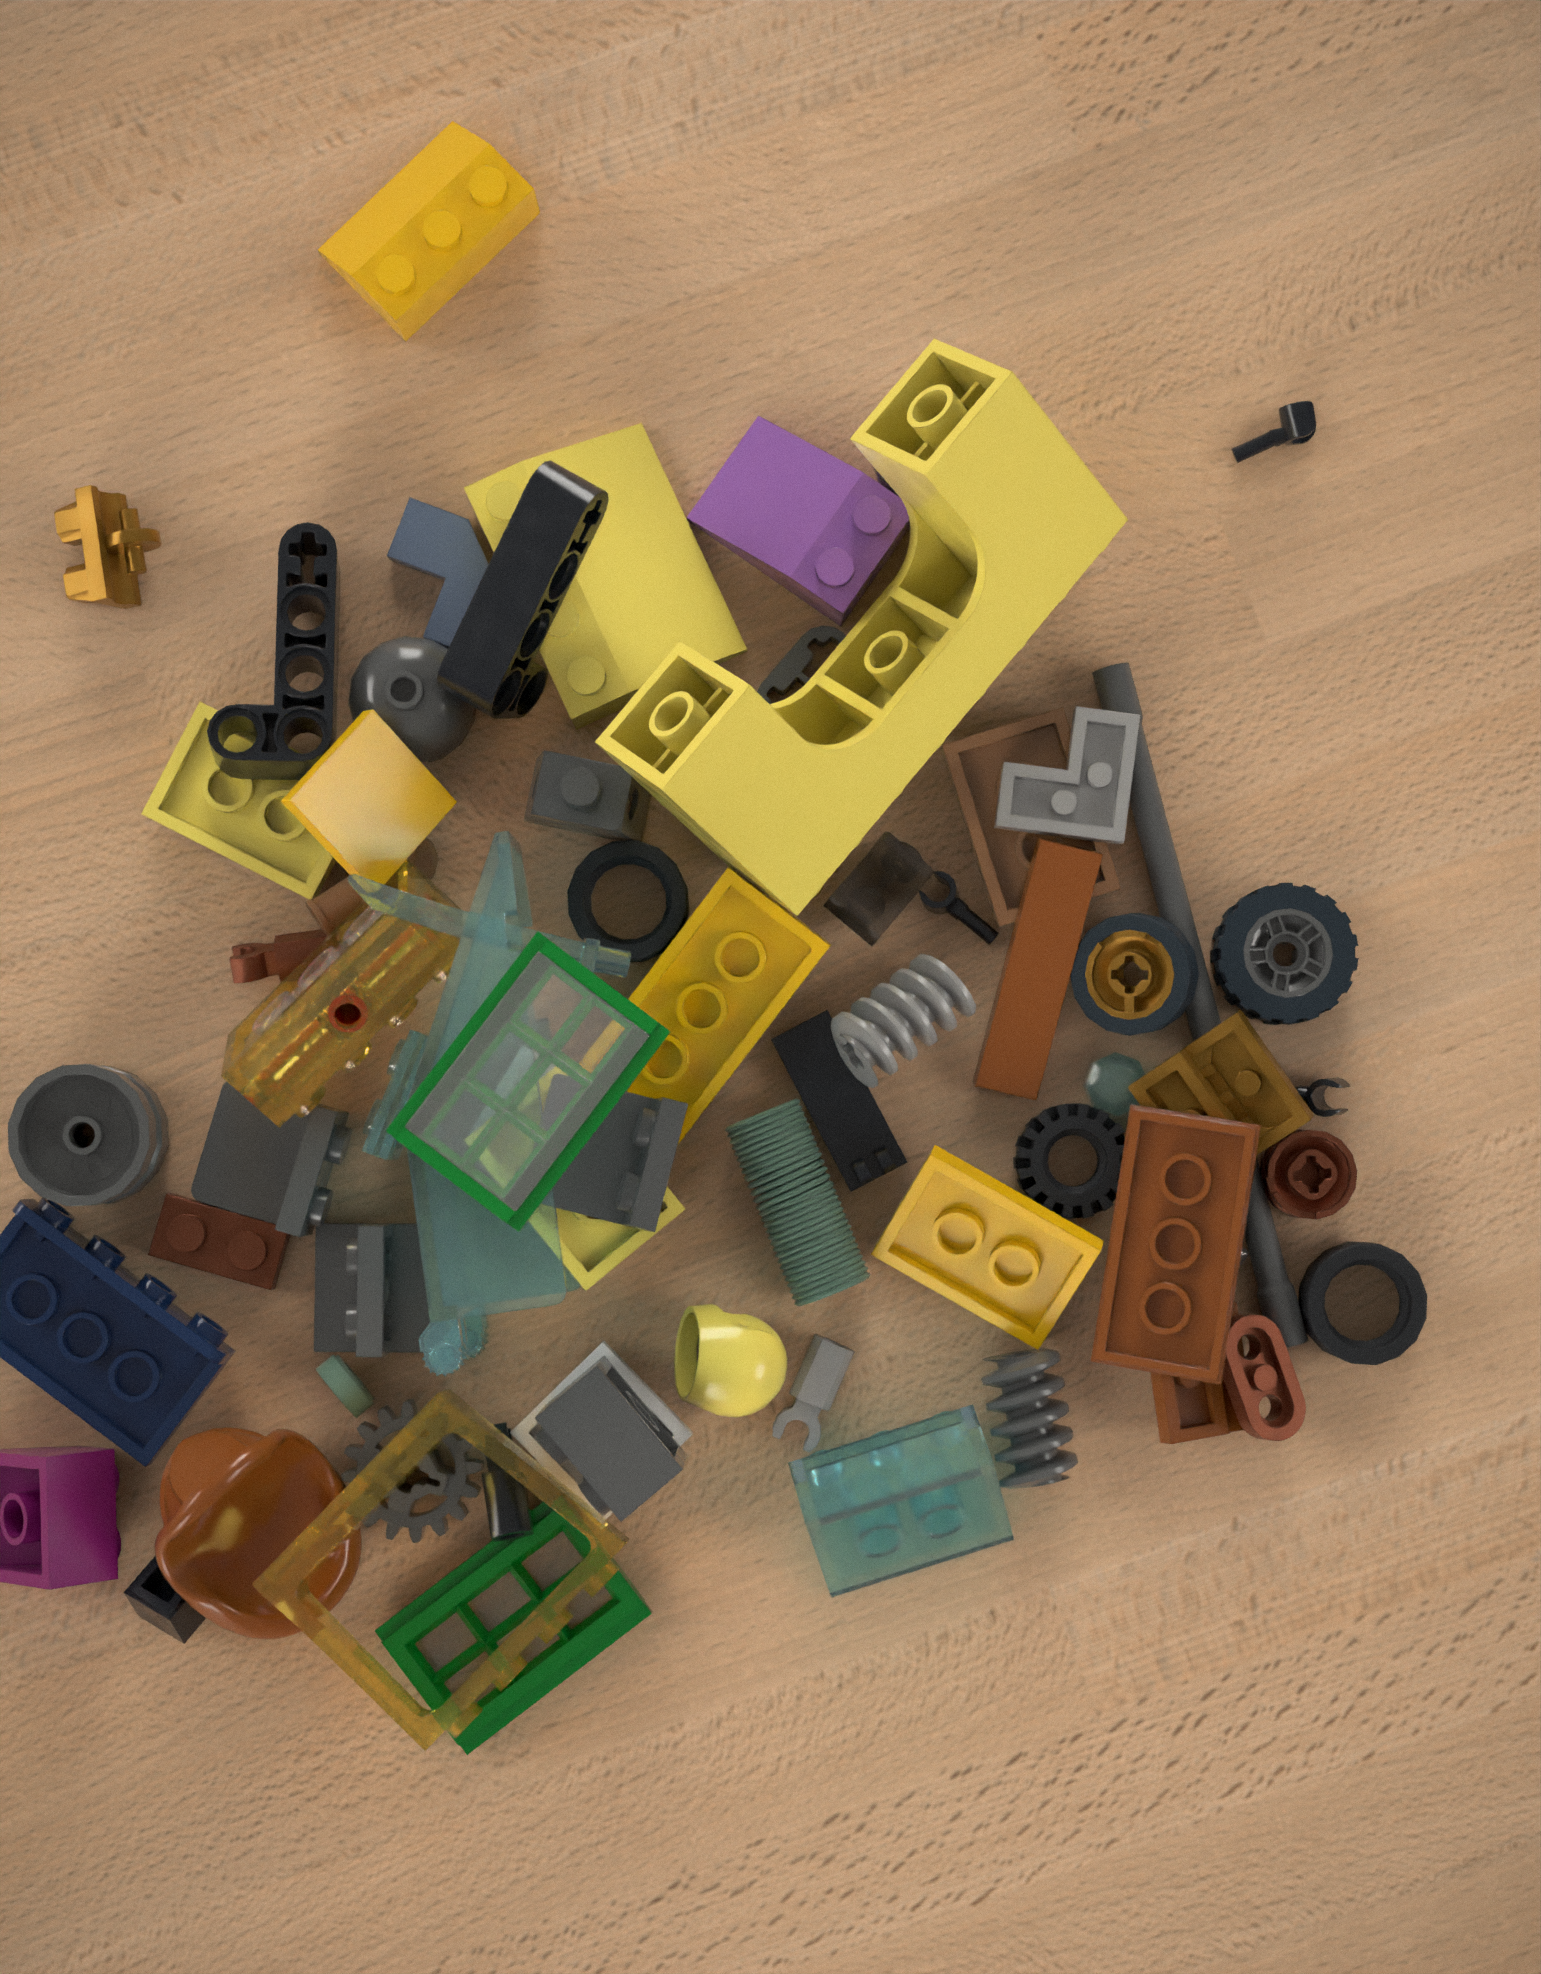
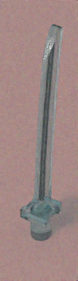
M351 874L347 879L351 887L376 911L461 938L463 936L464 939L520 954L537 932L536 930L515 926L394 889L357 874ZM540 932L591 972L623 978L627 977L631 959L630 951L599 946L600 940L584 938V941L580 942Z

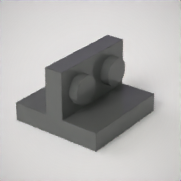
M324 1223L322 1227L316 1226L314 1352H356V1357H384L391 1352H444L446 1234L444 1223H423L434 1309L430 1311L418 1223Z

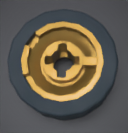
M1129 913L1106 918L1087 931L1078 945L1070 977L1074 998L1090 1020L1106 1031L1132 1036L1161 1030L1180 1018L1195 996L1199 971L1195 950L1180 929L1162 917L1143 913ZM1133 961L1141 970H1148V979H1142L1136 986L1127 983L1124 977L1126 966Z

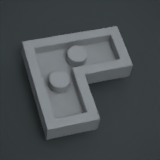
M1076 706L1073 712L1066 770L1003 762L994 828L1123 844L1140 715Z

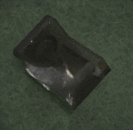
M884 832L863 860L829 897L824 907L870 946H873L934 874V870L923 861L920 853L913 846L899 841L890 832Z

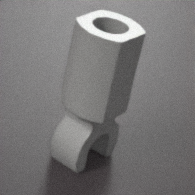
M814 1334L789 1392L792 1396L796 1397L792 1406L784 1408L776 1416L773 1423V1437L780 1439L787 1423L792 1420H800L806 1423L809 1428L803 1450L810 1453L817 1446L821 1437V1425L818 1420L821 1409L830 1410L855 1351L821 1335Z

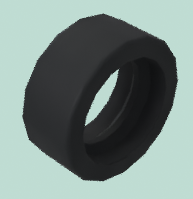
M638 840L612 841L591 851L576 867L567 890L568 915L578 936L598 955L620 963L644 962L663 953L684 926L689 914L688 888L677 864L660 848ZM635 864L649 869L660 879L666 892V909L661 922L652 932L638 939H621L608 934L598 925L592 913L591 895L596 882L606 871L619 865Z
M1345 1242L1326 1249L1308 1266L1299 1285L1298 1302L1306 1333L1321 1350L1351 1364L1378 1365L1400 1357L1417 1341L1427 1319V1293L1419 1272L1403 1254L1381 1244ZM1355 1265H1371L1384 1271L1395 1283L1399 1294V1313L1393 1326L1382 1336L1368 1341L1352 1340L1341 1335L1331 1325L1325 1311V1293L1331 1280L1342 1270Z

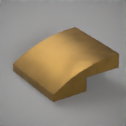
M1239 1010L1128 1086V1089L1140 1106L1261 1125L1257 1155L1311 1121L1314 1117L1312 1111L1242 1010Z

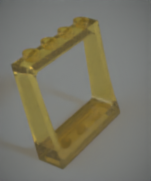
M448 1388L438 1392L252 1585L324 1651L426 1751L446 1729L454 1738H457L482 1712L483 1709L474 1700L491 1683L502 1691L521 1672L528 1662L520 1653L536 1636L545 1644H548L574 1617L565 1606L582 1589L593 1597L613 1577L619 1568L611 1559L630 1539ZM451 1433H456L484 1453L583 1533L591 1543V1550L575 1569L441 1707L435 1710H427L312 1595L308 1584L311 1577L426 1458Z

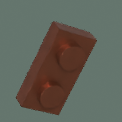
M167 1193L148 1255L273 1290L277 1284L291 1235L275 1230V1224L208 1205L194 1199Z

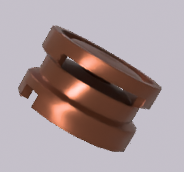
M1296 1130L1267 1148L1261 1159L1260 1172L1268 1200L1276 1209L1292 1217L1317 1220L1334 1215L1348 1203L1356 1189L1357 1168L1353 1154L1342 1140L1326 1131Z

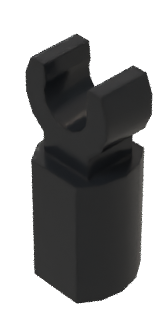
M506 1422L481 1427L482 1442L488 1472L482 1473L481 1476L490 1535L494 1542L513 1540L534 1534L525 1472L521 1466L516 1467L513 1436L510 1433L511 1428L507 1427Z

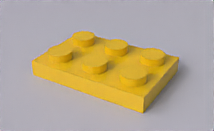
M934 1145L876 1242L871 1255L1039 1350L1100 1254L1104 1240L939 1146Z

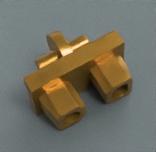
M93 485L74 489L76 501L54 512L57 535L65 544L73 546L82 544L85 559L84 564L66 568L63 574L66 597L69 600L81 603H99L123 609L141 606L137 574L147 572L144 552L161 547L160 531L140 528L138 509L127 507L125 494L101 492L97 486Z

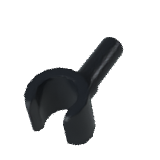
M1301 401L1281 407L1279 409L1281 428L1269 430V432L1232 448L1231 450L1236 462L1239 463L1274 446L1278 447L1282 444L1299 445L1308 442L1316 431L1313 403L1311 401Z
M943 871L933 872L934 876L942 884L950 888V893L945 900L934 902L919 890L921 901L926 909L934 914L949 913L990 945L999 932L973 912L958 897L957 886L949 874Z
M1338 1077L1319 1079L1310 1086L1299 1085L1295 1087L1315 1115L1328 1117L1342 1115L1348 1111L1346 1108H1331L1324 1099V1093L1328 1086L1335 1088L1350 1087V1084L1344 1079Z

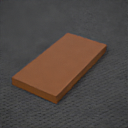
M1130 1105L1091 1362L1221 1385L1261 1125Z

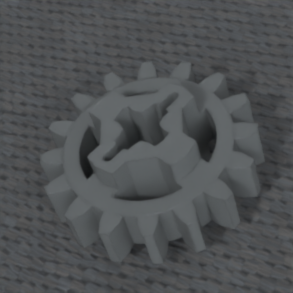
M407 1399L403 1402L401 1416L396 1417L394 1411L386 1405L378 1410V1419L381 1427L378 1428L374 1424L364 1421L357 1430L366 1441L365 1444H350L345 1449L344 1454L356 1460L357 1467L341 1474L342 1481L357 1483L359 1491L347 1502L350 1507L366 1503L370 1511L366 1515L363 1524L367 1528L375 1524L380 1518L388 1522L386 1527L387 1539L393 1540L402 1527L409 1528L412 1542L418 1543L423 1539L426 1525H430L433 1531L440 1537L449 1530L446 1518L448 1513L461 1521L469 1513L466 1505L460 1500L461 1497L472 1498L480 1494L482 1487L470 1481L469 1474L481 1471L484 1468V1460L469 1458L467 1453L478 1441L476 1435L459 1437L456 1430L460 1427L463 1419L459 1414L449 1419L446 1423L439 1420L440 1403L433 1402L423 1415L418 1414L414 1399ZM414 1428L408 1443L399 1448L379 1445L387 1435L394 1431ZM438 1438L449 1448L455 1467L444 1464L436 1448ZM415 1455L421 1458L420 1470L429 1475L428 1477H422L414 1485H410L406 1482L407 1471L398 1466L399 1464H405ZM372 1474L382 1477L390 1493L388 1503L378 1493ZM429 1493L440 1497L442 1495L448 1496L443 1503L431 1510L412 1513L418 1499Z

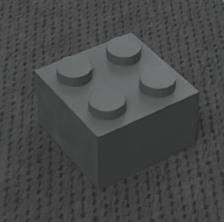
M605 1355L550 1400L535 1417L541 1425V1429L536 1433L539 1442L559 1464H562L567 1459L572 1462L583 1476L584 1481L578 1485L579 1489L602 1516L611 1510L622 1522L684 1468L687 1456L685 1451Z

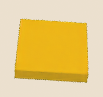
M373 709L363 711L281 800L286 808L367 894L378 893L457 803Z

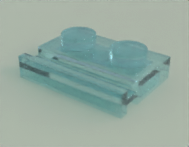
M410 1029L407 1039H400L397 1043L387 1068V1074L391 1076L383 1099L377 1098L373 1103L363 1128V1134L368 1135L362 1149L363 1152L384 1160L399 1159L404 1146L388 1134L386 1129L409 1100L430 1035ZM433 1037L417 1089L437 1064L445 1041Z

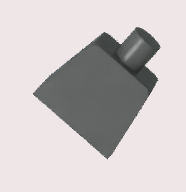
M543 751L536 759L523 821L616 841L638 840L642 842L652 795L619 765ZM631 796H632V802H631V807H630V811H629V805H630V800H631Z

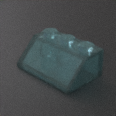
M973 1404L953 1411L940 1412L925 1420L893 1430L880 1431L871 1437L830 1450H820L810 1456L788 1462L804 1521L831 1598L1014 1540L994 1463Z

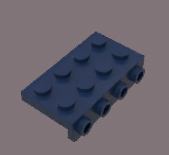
M43 1197L39 1202L35 1199H20L12 1210L15 1216L0 1234V1358L143 1466L147 1467L153 1463L236 1352V1350L224 1342L228 1333L208 1316L196 1312L192 1318L174 1305L172 1302L177 1297V1294L156 1277L145 1273L142 1279H140L122 1266L121 1263L126 1256L113 1244L97 1235H94L89 1241L73 1229L70 1225L75 1218L58 1203Z

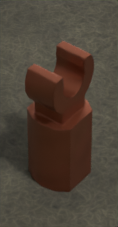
M339 928L334 930L333 934L329 936L321 929L276 935L274 943H246L232 946L233 956L229 959L234 983L253 982L273 975H279L280 981L332 974L338 965L345 963Z

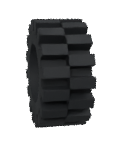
M1062 1104L1041 1111L1042 1113L1032 1118L1025 1125V1130L1021 1136H1018L1015 1144L1017 1149L1016 1156L1013 1157V1164L1017 1172L1018 1179L1016 1180L1020 1188L1024 1190L1030 1199L1063 1218L1084 1219L1109 1209L1114 1205L1112 1202L1116 1199L1125 1142L1124 1129L1119 1122L1115 1123L1109 1117L1110 1114L1087 1104ZM1070 1135L1086 1139L1093 1146L1097 1155V1167L1093 1176L1087 1182L1078 1186H1067L1057 1181L1051 1174L1048 1165V1156L1052 1146L1059 1139Z

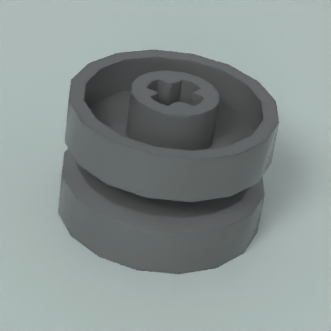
M62 1065L36 1077L17 1098L8 1122L9 1154L20 1178L40 1197L65 1206L117 1203L140 1192L159 1172L169 1146L168 1118L157 1094L137 1075L106 1065ZM86 1124L91 1125L95 1132L94 1140L88 1147L85 1144L90 1137L83 1134Z

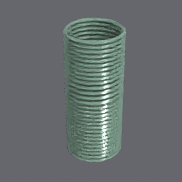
M794 1099L729 1125L725 1131L728 1132L727 1137L731 1139L729 1143L733 1144L732 1149L736 1151L734 1155L738 1156L739 1167L743 1168L741 1173L745 1174V1181L750 1182L747 1188L754 1189L750 1195L757 1196L753 1202L758 1204L756 1209L759 1210L758 1215L762 1216L761 1221L765 1222L763 1227L767 1228L765 1233L769 1234L768 1239L772 1240L770 1245L774 1246L773 1251L777 1252L775 1257L779 1258L780 1269L784 1270L782 1275L786 1276L785 1281L789 1282L787 1287L791 1288L792 1299L796 1300L794 1305L799 1307L857 1285L868 1279L870 1273L867 1272L868 1267L864 1266L866 1261L862 1260L863 1255L859 1254L861 1249L857 1248L856 1237L852 1236L851 1225L847 1224L849 1219L845 1218L846 1213L843 1212L844 1207L840 1206L839 1195L835 1194L837 1190L833 1188L834 1183L828 1180L831 1175L825 1173L828 1167L823 1165L825 1160L820 1158L822 1153L818 1152L820 1148L816 1147L815 1136L811 1135L810 1124L806 1123L808 1118L804 1117L805 1112L801 1111L803 1106L799 1105V1099Z

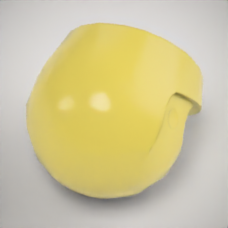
M714 1304L688 1306L679 1324L675 1346L674 1376L679 1398L716 1415L735 1418L751 1415L766 1407L779 1393L786 1377L787 1355L779 1335L767 1323L749 1314L726 1313ZM698 1338H699L698 1361H697V1344H698Z

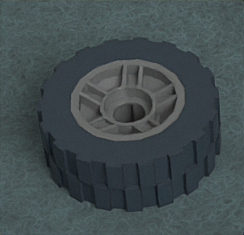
M1279 883L1259 888L1240 898L1235 905L1228 908L1222 916L1224 919L1220 926L1215 928L1212 937L1215 942L1214 949L1210 951V963H1214L1216 974L1213 977L1216 985L1221 986L1226 994L1223 997L1231 1006L1236 1005L1246 1017L1262 1020L1264 1024L1290 1025L1317 1018L1321 1013L1331 1010L1339 1003L1337 999L1341 994L1348 992L1353 983L1350 981L1352 973L1357 970L1359 958H1355V947L1358 946L1356 934H1352L1349 926L1351 921L1346 912L1342 913L1335 906L1337 902L1330 896H1322L1315 892L1316 888L1307 885L1299 887L1293 886V883ZM1277 944H1293L1295 949L1291 952L1292 965L1284 967L1277 964L1273 958L1274 947Z

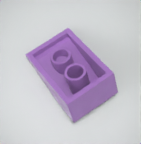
M760 416L756 418L687 516V521L839 626H842L910 529L908 513L900 497L864 472Z

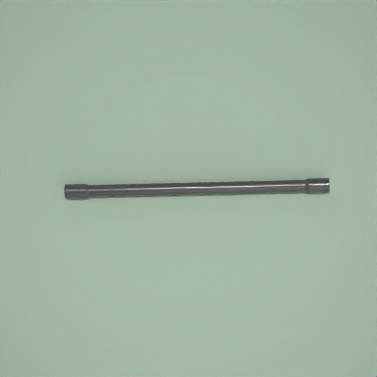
M1128 662L1119 663L1098 669L1092 674L1102 710L1140 715L1129 802L1159 915L1180 929L1195 950L1199 977L1195 996L1185 1010L1192 1040L1194 1041L1220 1024L1221 1021L1142 726L1143 714L1131 668ZM1256 1158L1244 1237L1258 1286L1257 1299L1261 1314L1277 1325L1288 1348L1303 1344L1309 1340L1295 1287L1288 1277Z

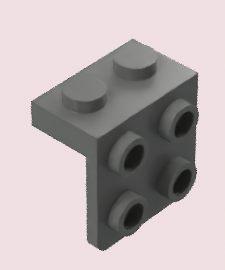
M230 1079L226 1081L222 1086L191 1187L192 1196L199 1202L275 1224V1230L297 1237L312 1235L315 1226H323L330 1209L333 1190L326 1187L333 1164H342L350 1143L352 1128L345 1126L349 1112L243 1080Z

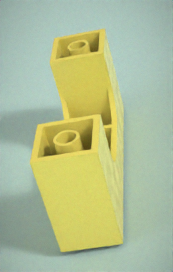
M937 339L931 341L850 438L903 501L910 522V540L904 562L895 578L810 680L790 697L769 704L750 684L679 641L595 741L600 748L723 862L796 916L819 893L826 881L851 851L859 845L866 833L891 803L903 792L906 785L932 754L944 743L947 736L972 706L985 694L987 688L1018 651L1025 646L1028 639L1058 603L1066 597L1073 585L1098 555L1106 549L1110 541L1128 521L1127 517L1012 371Z

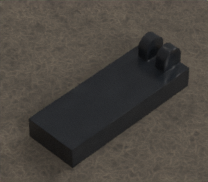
M828 1010L772 1038L771 1041L850 1192L897 1169L907 1163V1160L868 1086H865L856 1079L840 1056L832 1036V1017Z

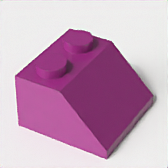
M90 1446L0 1449V1582L52 1590L118 1579V1557L121 1553V1537L117 1529L116 1493L119 1488L120 1479L118 1468L115 1464L114 1449Z

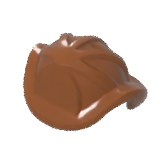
M213 1428L182 1440L168 1460L160 1485V1511L164 1527L156 1537L154 1550L162 1575L171 1587L202 1616L214 1624L241 1636L264 1640L280 1639L295 1635L313 1626L324 1618L344 1597L356 1576L362 1550L360 1523L355 1506L350 1507L347 1502L351 1495L342 1478L324 1454L305 1436L290 1429H276L267 1436L241 1428Z

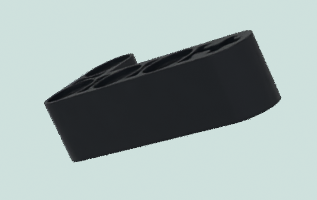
M551 460L544 462L537 468L521 495L441 663L437 676V684L440 688L494 719L521 718L532 710L542 695L548 678L547 669L535 663L534 659L605 515L609 501L608 493L605 490Z
M307 522L291 527L283 535L279 545L274 705L235 704L225 706L217 711L209 722L207 734L215 762L221 771L230 777L238 779L301 780L336 741L340 567L335 539L329 530L319 524ZM308 555L318 556L314 560L315 584L305 583L302 565L305 564L306 556ZM313 612L324 617L321 625L312 630H301L292 625L296 617L302 613ZM305 672L316 673L323 678L321 684L312 691H298L290 686L296 676ZM236 732H248L256 737L252 747L244 752H231L223 747L227 738ZM301 733H312L322 739L317 749L310 753H296L288 748V745L295 736Z

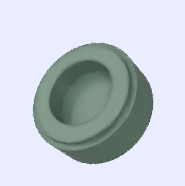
M333 1354L316 1368L324 1382L356 1418L374 1404L373 1400L375 1398L339 1355L335 1356Z

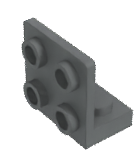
M563 1074L554 1075L551 1079L539 1126L548 1131L582 1085L570 1076ZM626 1091L541 1204L644 1231L655 1232L688 1104L665 1097L653 1099Z

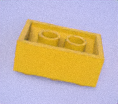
M452 121L318 249V252L406 342L540 214L534 188L494 147Z

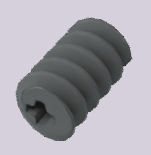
M1040 1348L1039 1350H1023L984 1358L983 1360L997 1363L998 1369L981 1378L982 1385L1002 1389V1395L986 1403V1409L1006 1414L1007 1419L991 1428L990 1433L991 1436L1010 1439L1011 1446L994 1455L995 1461L1015 1466V1472L1000 1479L999 1486L1008 1489L1036 1487L1070 1478V1476L1063 1475L1062 1473L1073 1468L1078 1463L1077 1455L1074 1452L1057 1448L1074 1437L1071 1427L1053 1423L1069 1412V1406L1065 1401L1048 1398V1396L1061 1390L1065 1383L1062 1376L1044 1373V1370L1061 1360L1059 1352Z

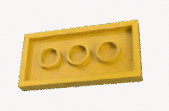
M731 867L725 870L628 998V1000L671 1033L628 1088L627 1092L653 1099L665 1097L688 1104L678 1145L832 945ZM612 1019L580 1061L579 1065L592 1073L625 1028Z

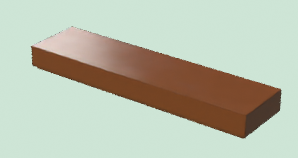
M1037 837L972 1081L976 1087L1037 1101L1103 857L1102 853Z

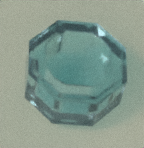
M1114 1052L1090 1064L1083 1088L1093 1108L1102 1109L1114 1116H1120L1129 1111L1130 1105L1140 1106L1128 1089V1086L1145 1073L1138 1060Z

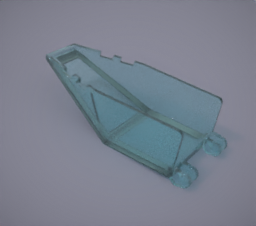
M509 831L496 832L408 1100L523 951L524 943L521 928L533 926L521 845ZM532 1002L520 1017V1020L550 1042L552 1037L549 1018L536 1019ZM510 1031L476 1075V1078L506 1100L536 1061L535 1052H538ZM537 1081L517 1109L545 1130L539 1081ZM465 1090L432 1135L463 1157L496 1112L468 1090ZM507 1121L473 1166L504 1189L537 1146V1143ZM407 1149L430 1324L418 1338L420 1352L424 1353L422 1358L426 1363L424 1367H428L430 1373L435 1372L436 1376L443 1374L446 1377L448 1373L454 1374L455 1370L458 1371L461 1367L460 1365L463 1366L465 1364L464 1359L475 1358L476 1354L479 1355L482 1352L481 1350L486 1349L485 1344L489 1343L487 1341L489 1334L486 1333L488 1328L487 1315L557 1305L565 1299L568 1291L577 1290L580 1285L563 1264L553 1189L521 1231L517 1232Z

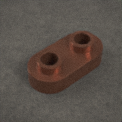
M1239 1314L1232 1316L1223 1379L1241 1427L1252 1437L1270 1441L1286 1440L1292 1437L1302 1426L1306 1414V1404L1281 1331L1273 1321L1261 1315ZM1243 1335L1249 1341V1351L1244 1358L1240 1356L1237 1348L1238 1341ZM1266 1396L1270 1401L1271 1409L1269 1414L1263 1418L1259 1412V1404L1262 1398Z

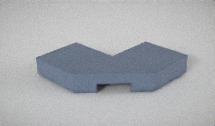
M410 497L387 557L391 561L444 580L423 638L432 639L442 646L449 648L489 564L469 519Z

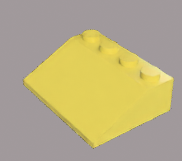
M642 423L520 461L464 487L493 552H495L527 483L537 468L544 462L551 460L608 493L609 501L602 522L539 649L576 730L623 709L679 641L716 664H721L747 652V647Z

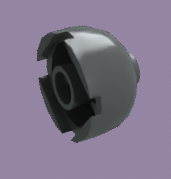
M403 636L382 642L362 658L351 677L348 705L353 722L363 711L373 709L421 763L443 759L460 746L474 724L476 708L438 686V671L448 648L432 639Z

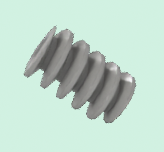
M920 954L910 961L909 969L901 968L892 974L889 984L880 983L873 988L870 998L861 997L851 1005L850 1013L841 1012L832 1018V1036L840 1056L856 1079L865 1086L875 1088L878 1086V1079L872 1068L874 1065H877L889 1075L894 1074L898 1071V1064L892 1053L894 1050L907 1060H913L918 1056L917 1048L912 1039L913 1036H916L928 1046L933 1045L938 1041L936 1031L932 1025L933 1021L942 1029L950 1032L957 1027V1020L951 1008L954 1007L962 1015L970 1017L975 1013L976 1004L964 983L950 968L931 955Z

